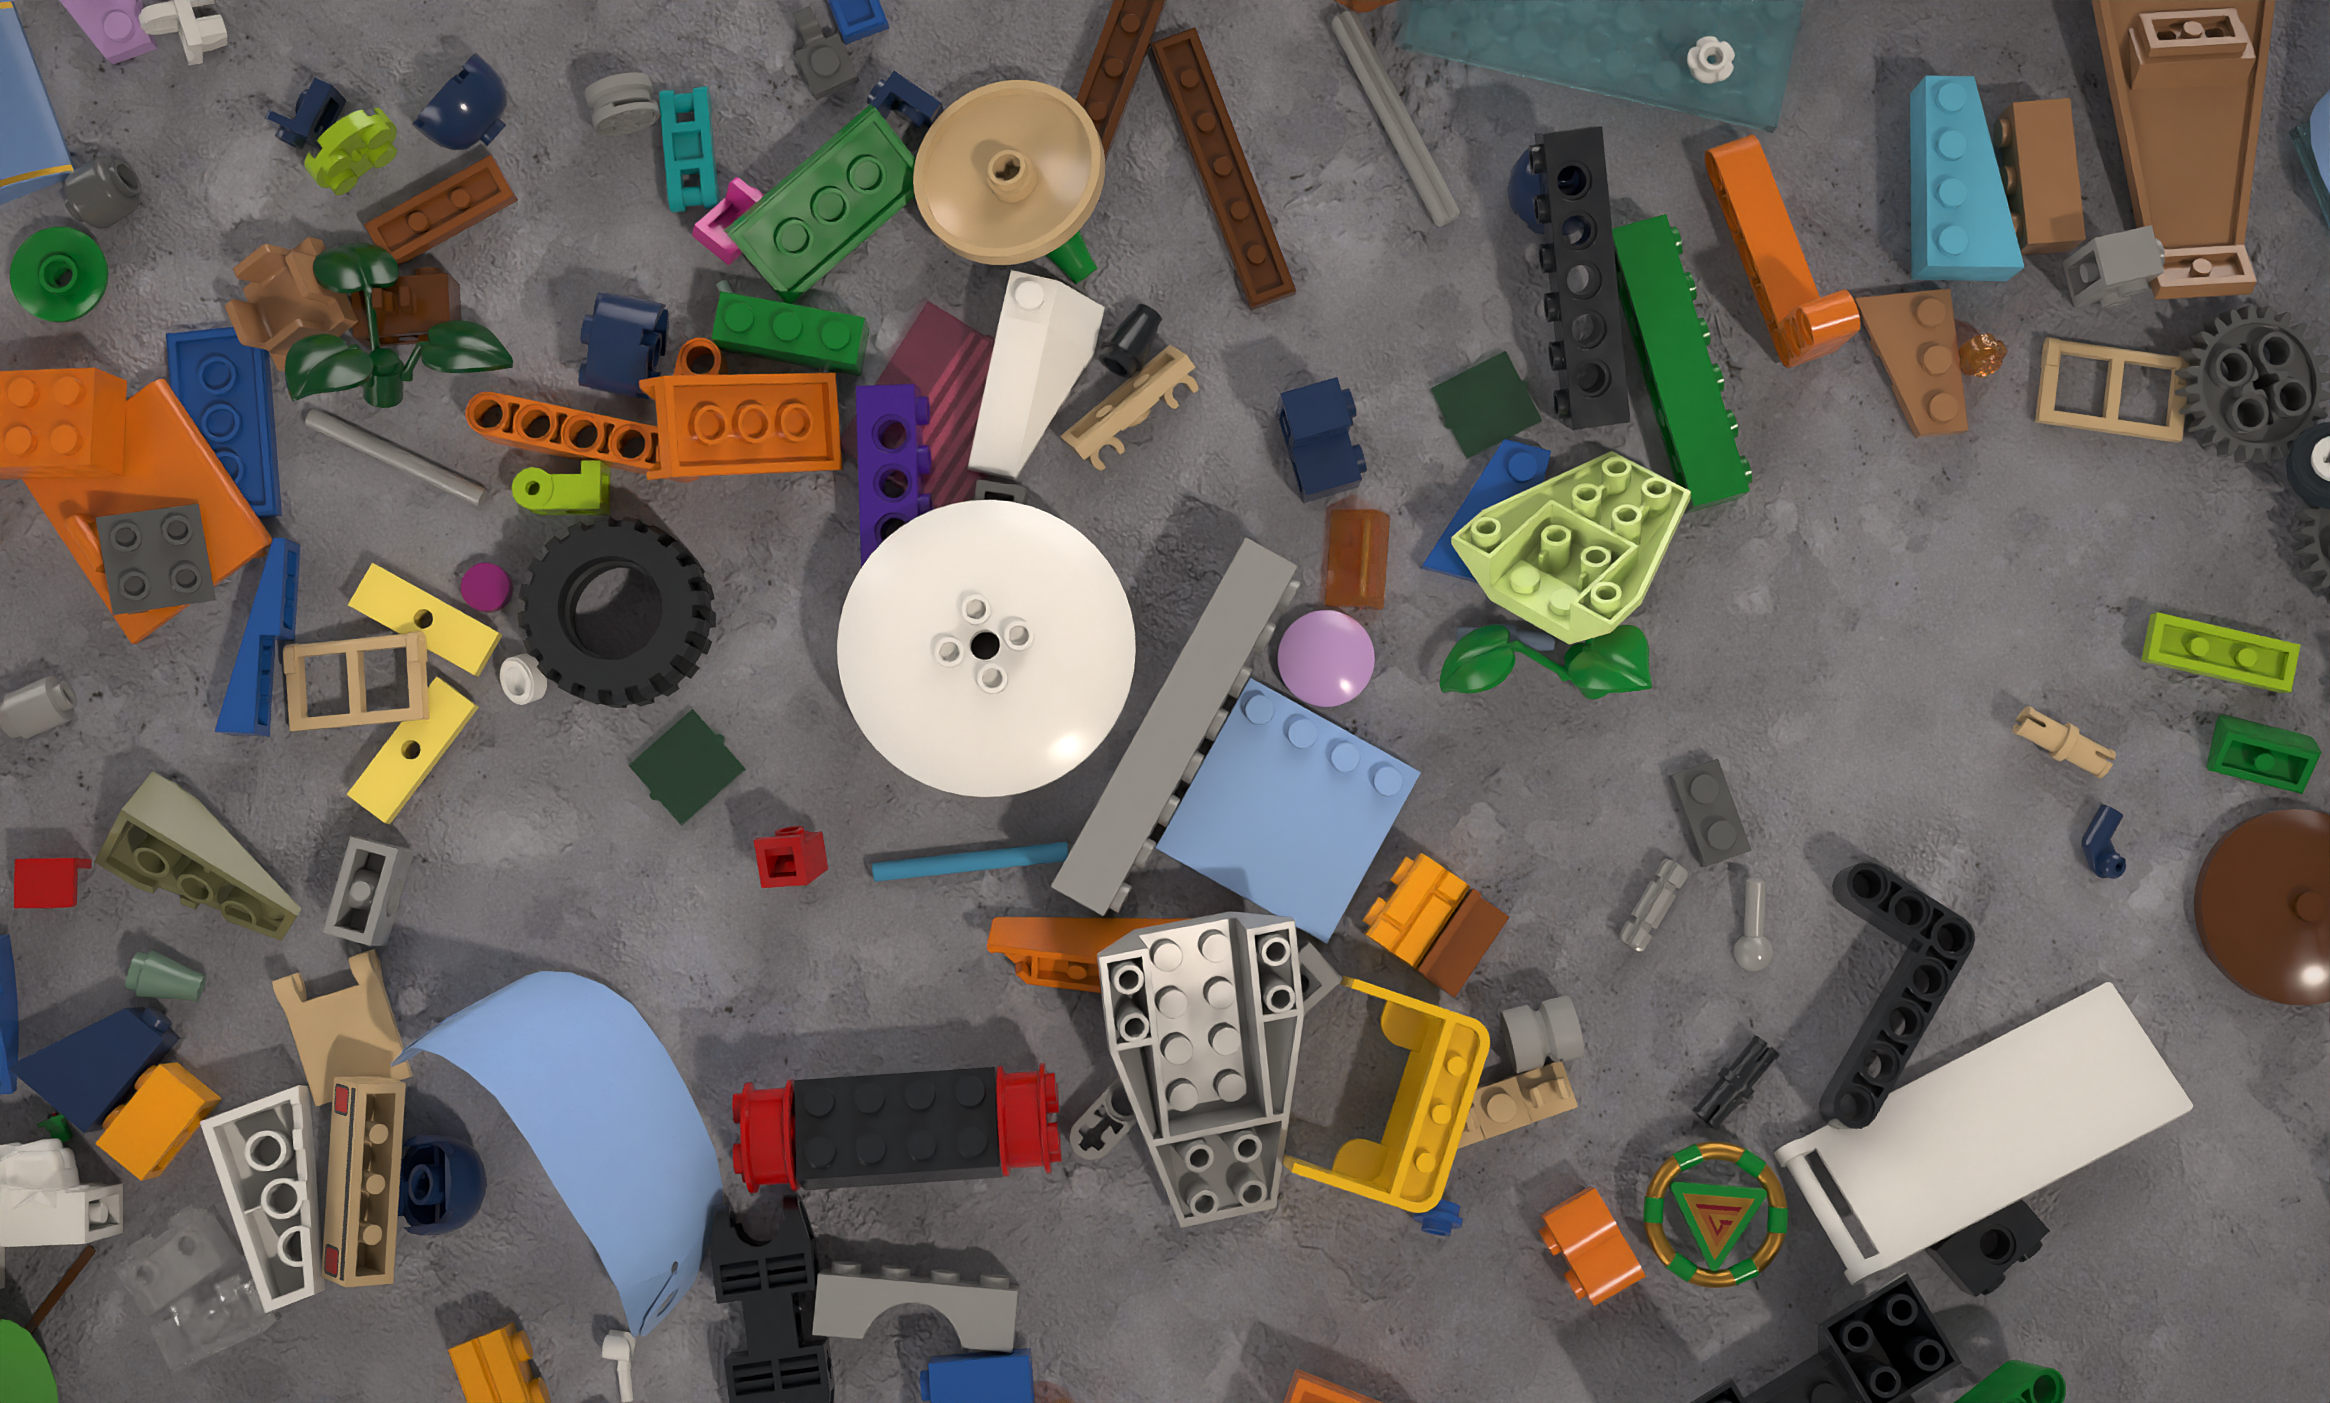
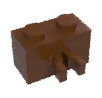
M418 268L414 270V275L399 276L394 286L371 289L372 308L376 310L380 347L417 344L420 341H428V330L434 325L448 321H462L460 284L448 273H444V270L441 268ZM361 290L351 293V306L358 319V322L353 325V337L368 348L371 346L364 292Z

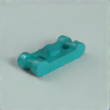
M693 87L692 93L676 94L674 89L662 90L659 92L670 211L671 213L686 212L688 206L703 205L705 210L713 209L720 203V192L717 182L712 127V102L709 87ZM694 112L695 121L678 122L679 113ZM700 173L701 186L684 187L683 175Z

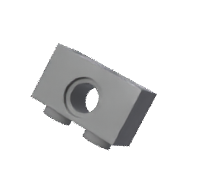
M350 836L322 933L368 946H387L414 851L367 838Z

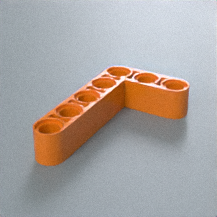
M1751 134L1706 150L1704 161L1709 179L1781 363L1789 369L1834 353L1860 329V316L1856 303L1846 289L1823 297L1819 296L1759 140L1755 135Z
M694 338L687 341L681 347L673 376L728 375L729 365L726 357L712 341L706 338ZM711 354L715 357L714 365L709 372L704 374L693 373L692 365L698 356ZM496 392L476 394L469 400L466 406L465 417L468 425L484 439L496 444L577 461L601 460L610 468L646 475L660 460L657 426ZM494 407H501L503 415L500 423L495 427L485 428L483 418L486 412ZM548 417L550 420L548 432L540 438H532L530 435L532 423L538 418ZM596 427L598 437L595 443L587 448H579L577 445L579 433L585 428ZM634 437H643L645 439L643 453L635 458H626L624 455L626 443ZM700 477L667 478L666 480L690 483L698 480Z

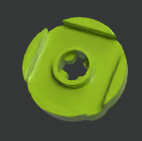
M373 108L375 115L368 116L363 109L355 111L334 123L318 138L317 142L321 145L322 149L316 158L308 152L304 167L320 187L330 188L335 195L345 194L357 184L359 177L373 166L375 168H382L395 158L398 150L392 143L396 138L397 128L382 109Z

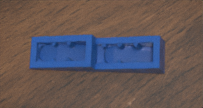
M273 538L214 732L233 736L270 737L275 640L295 641L301 545L286 538Z

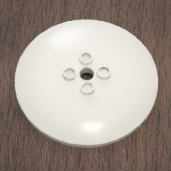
M998 500L966 501L934 509L911 520L885 539L867 559L850 587L843 606L837 639L838 669L846 701L857 724L877 751L898 769L925 785L945 792L972 797H1003L1031 791L1058 780L1086 760L1107 737L1123 710L1132 683L1136 655L1135 630L1126 594L1114 570L1095 545L1065 521L1045 511L1019 503ZM982 632L993 633L1000 641L998 653L988 660L975 657L971 651L972 640Z

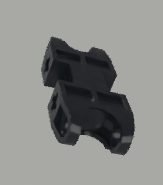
M798 1193L784 1195V1220L779 1221V1230L775 1238L769 1241H756L750 1238L744 1231L742 1223H736L735 1212L731 1203L717 1205L715 1208L712 1227L711 1264L716 1302L720 1304L742 1300L748 1350L732 1352L724 1359L729 1403H834L835 1381L829 1338L804 1342L798 1292L817 1289V1278L820 1268L815 1234L805 1205ZM803 1265H805L804 1267H797V1268H790V1269H783V1270H776V1271H774L775 1269H782V1268H789V1267H796V1266H803ZM759 1272V1273H756V1274L742 1275V1276H736V1277H728V1276H735V1275H741V1274H748V1273Z

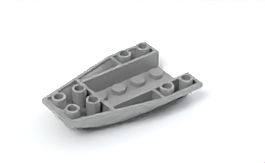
M1230 911L1132 930L1097 954L1107 1044L1179 1226L1184 1228L1276 1208L1304 1021L1295 920L1292 917Z

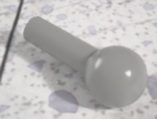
M1759 878L1746 879L1744 935L1736 941L1733 949L1737 964L1741 968L1752 972L1766 968L1773 957L1772 944L1764 936L1766 880Z

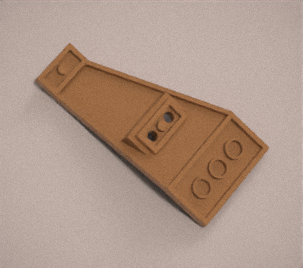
M2092 0L2136 228L2152 225L2155 238L2161 241L2165 252L2164 273L2150 281L2155 300L2251 294L2257 280L2244 244L2275 0Z

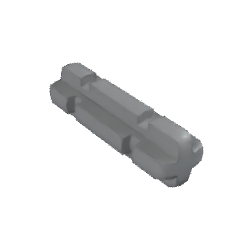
M1665 859L1661 862L1654 874L1658 879L1656 882L1650 881L1631 913L1634 916L1633 921H1627L1619 933V939L1634 950L1643 951L1652 938V935L1649 934L1651 928L1657 929L1676 897L1672 894L1674 889L1680 890L1688 877L1687 870L1672 860Z

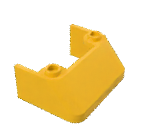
M1343 975L1340 985L1386 1000L1380 1017L1381 1030L1391 1043L1409 1049V1057L1380 1144L1363 1138H1355L1345 1142L1338 1149L1331 1169L1284 1154L1282 1165L1292 1173L1410 1212H1427L1433 1209L1442 1198L1490 1048L1489 1033L1485 1026L1474 1018Z

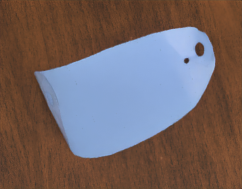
M539 971L526 975L449 1016L403 1049L402 1053L390 1065L393 1067L403 1063L425 1050L440 1055L460 1067L497 1098L530 1144L574 1218L595 1246L611 1280L619 1292L633 1338L640 1334L645 1337L670 1313L694 1284L711 1244L715 1208L717 1205L723 1204V1185L716 1152L697 1107L663 1044L633 1004L605 985L572 972ZM675 1261H677V1271H674V1273L672 1274V1264ZM674 1291V1293H673L672 1297L670 1298V1300L668 1301V1303H667V1304L664 1306V1308L658 1313V1311H659V1309L661 1308L662 1304H663V1303L665 1302V1300L669 1297V1295Z

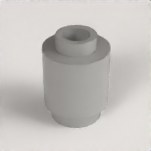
M51 675L4 696L3 701L0 702V726L12 739L21 736L28 739L73 719L74 708L77 706L76 695L66 681H59Z

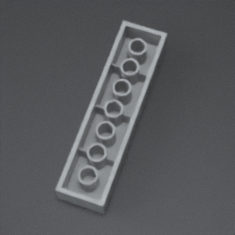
M1245 537L1052 883V888L1106 917L1110 909L1119 913L1132 889L1131 885L1125 883L1133 866L1143 870L1156 846V842L1149 839L1157 823L1165 827L1168 825L1180 803V798L1173 794L1181 780L1188 784L1192 782L1204 760L1205 755L1198 752L1203 740L1206 737L1214 742L1229 713L1222 709L1228 695L1238 699L1253 670L1246 665L1252 652L1261 657L1277 625L1270 622L1276 610L1285 614L1298 591L1301 582L1293 579L1298 568L1297 565Z

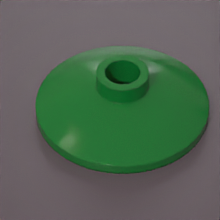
M50 227L28 237L17 249L10 267V284L18 303L33 316L55 323L79 319L93 310L105 293L109 277L107 260L100 246L85 233L69 227ZM71 271V281L66 286H61V276L65 272Z

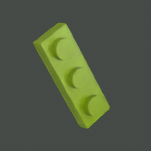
M2156 612L2150 614L2141 661L2285 694L2292 692L2301 645Z

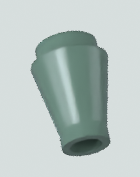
M153 949L149 953L137 951L128 970L125 988L136 991V997L181 999L198 1002L202 995L207 975L197 972Z

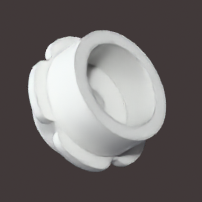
M1707 36L1699 39L1696 47L1689 50L1687 65L1696 80L1705 84L1723 81L1730 76L1734 69L1732 60L1735 54L1727 42H1719L1716 37ZM1707 57H1715L1716 62L1713 64L1709 63Z

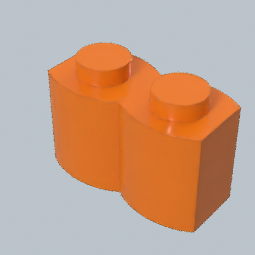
M1589 1186L1539 1215L1545 1226L1539 1229L1538 1233L1552 1256L1561 1253L1570 1270L1565 1272L1563 1276L1578 1301L1586 1296L1589 1303L1596 1306L1646 1277L1596 1188Z

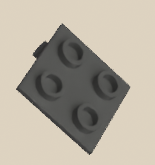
M199 504L95 517L113 615L125 613L129 615L149 612L152 609L216 600Z

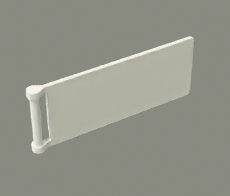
M2106 982L1889 1093L1876 1118L1870 1125L1862 1129H1836L1827 1125L1803 1138L1782 1146L1774 1152V1155L1781 1167L1787 1166L1847 1267L1844 1274L1850 1284L1856 1286L1894 1264L2189 1113L2193 1108V1104L2114 985ZM1856 1111L1844 1117L1847 1120H1851L1855 1116ZM1816 1150L1878 1253L1877 1255L1864 1259L1804 1157Z

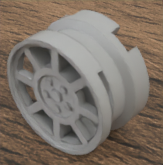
M638 72L616 74L600 79L586 88L584 95L588 108L594 110L591 120L597 134L603 136L625 135L645 129L659 120L661 114L657 101L651 100L650 96L654 90L647 74Z

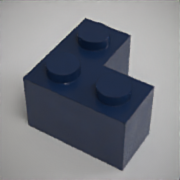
M1338 377L1280 393L1276 414L1303 503L1358 488L1362 481L1360 473L1367 472V466L1360 444L1352 445L1348 434L1350 427L1353 426L1352 418L1357 416L1350 389L1341 390Z

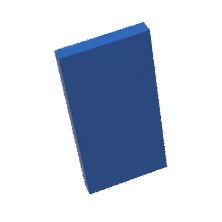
M234 327L166 334L169 382L172 391L182 403L258 518L282 516L270 355L268 350L242 345Z

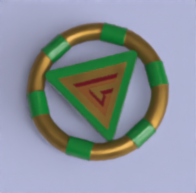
M1709 1141L1694 1143L1672 1154L1659 1167L1651 1179L1644 1196L1643 1222L1649 1244L1666 1269L1685 1282L1708 1288H1726L1738 1286L1758 1276L1772 1263L1780 1251L1787 1233L1788 1207L1780 1181L1763 1159L1739 1145ZM1723 1160L1734 1163L1746 1173L1756 1178L1762 1188L1673 1181V1179L1680 1172L1703 1161ZM1668 1187L1709 1269L1698 1267L1675 1251L1670 1245L1662 1225L1664 1195ZM1767 1197L1769 1204L1767 1234L1759 1249L1751 1257L1727 1269L1718 1270Z

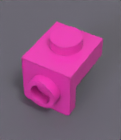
M735 177L728 185L726 197L694 225L692 237L727 265H730L742 252L724 230L764 195L758 189L750 187L740 178Z

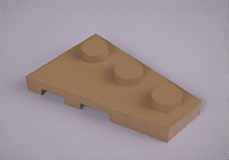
M1950 288L1854 298L1859 316L1871 338L1869 343L1876 357L1880 356L1892 381L1891 389L1915 438L1963 434L1968 431Z

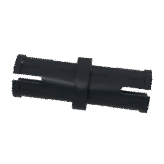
M1754 1035L1752 1041L1729 1069L1723 1067L1718 1073L1720 1080L1697 1107L1695 1106L1692 1109L1700 1119H1705L1717 1105V1108L1705 1121L1707 1125L1718 1131L1720 1125L1743 1097L1749 1099L1755 1092L1752 1086L1775 1059L1777 1060L1780 1057L1773 1047H1767L1759 1058L1755 1060L1768 1044L1756 1035Z

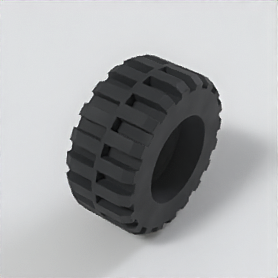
M611 516L595 517L594 524L587 526L580 521L567 527L568 536L562 540L554 536L544 545L549 552L541 561L535 557L533 558L527 569L533 573L530 584L521 583L518 598L525 601V611H520L517 614L519 628L526 630L527 638L523 640V644L528 655L536 658L538 661L537 668L546 678L558 684L560 689L596 705L602 704L611 708H626L627 705L636 704L641 707L655 703L654 698L662 694L667 697L680 689L678 683L685 676L690 679L700 668L696 665V662L702 653L708 654L712 641L708 639L710 628L716 627V612L711 608V601L715 598L712 586L703 575L705 573L698 560L687 551L688 549L666 531L653 524L651 526L644 524L636 518L624 516L623 520H615ZM616 568H629L646 575L655 584L662 599L661 620L654 636L642 649L625 658H607L592 652L579 638L575 622L577 604L585 588L599 575Z

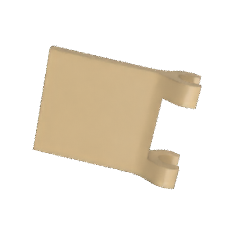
M376 949L348 958L352 973L358 982L357 985L307 1000L305 983L300 972L272 981L275 995L287 1016L315 1106L332 1102L334 1077L383 1076L400 1081L413 1076L408 1060L393 1067L390 1065L402 1053L404 1046L384 987L381 963Z

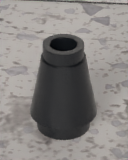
M1138 304L1135 310L1101 343L1102 352L1099 355L1101 363L1113 373L1124 378H1131L1135 371H1141L1157 333L1158 326L1162 321L1160 314L1145 304Z

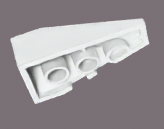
M1011 270L968 470L1016 480L1045 434L1046 428L1059 407L1064 404L1069 396L1071 388L1084 368L1086 369L1094 356L1105 307L1060 281Z

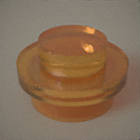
M1991 333L1980 334L1965 342L1958 351L1961 359L1959 366L1962 373L1968 376L1976 375L1977 377H1985L1994 373L2001 367L2002 360L2007 354L2004 342L1996 340Z

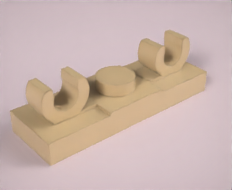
M1171 345L1167 346L1148 362L1141 371L1136 372L1063 433L1060 438L1072 452L1083 460L1087 459L1091 465L1102 471L1106 467L1099 459V450L1104 445H1110L1120 455L1125 452L1123 443L1114 435L1120 430L1124 431L1127 427L1136 426L1144 421L1151 412L1150 408L1159 401V397L1165 404L1176 409L1179 404L1173 398L1172 392L1177 384L1183 383L1193 393L1198 391L1197 382L1188 375L1195 368L1194 364L1185 353Z
M1553 1061L1544 1064L1541 1068L1524 1071L1478 1087L1457 1149L1577 1108L1578 1105L1563 1062L1555 1063Z

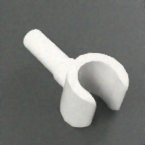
M611 1329L609 1335H606L604 1338L602 1357L618 1360L617 1371L621 1402L633 1401L630 1369L636 1346V1338H633L630 1332Z

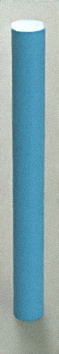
M1067 842L873 862L872 871L874 882L1064 862L1069 854Z

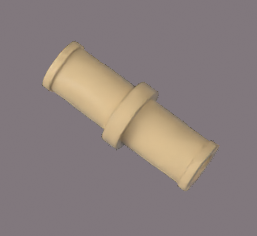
M2026 706L2015 720L2022 724L2021 726L2018 724L2013 725L2012 732L2014 734L2020 735L2048 750V755L2057 761L2065 759L2092 773L2098 779L2103 778L2113 765V763L2106 761V759L2115 760L2116 752L2079 734L2080 729L2071 723L2062 725L2036 711L2031 706Z

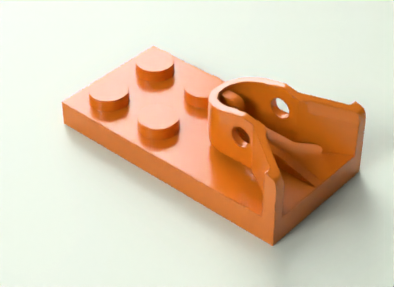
M836 373L677 375L639 380V388L656 401L660 460L646 473L647 480L843 470Z

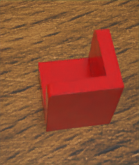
M15 859L14 908L53 909L75 907L77 905L78 869H91L92 859Z

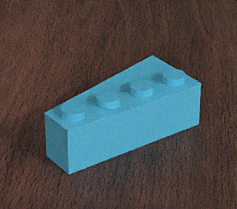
M1925 76L1910 93L1911 280L2008 281L2025 267L1974 76Z

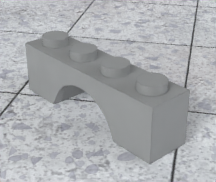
M832 1261L831 1269L823 1268L818 1273L812 1335L863 1339L874 1319L885 1310L903 1303H920L937 1309L950 1320L958 1333L962 1348L1013 1352L1016 1339L1020 1285L1009 1284V1276L980 1274V1281L960 1280V1272L942 1269L931 1270L930 1277L911 1276L910 1267L883 1265L881 1266V1273L861 1271V1263L850 1261Z

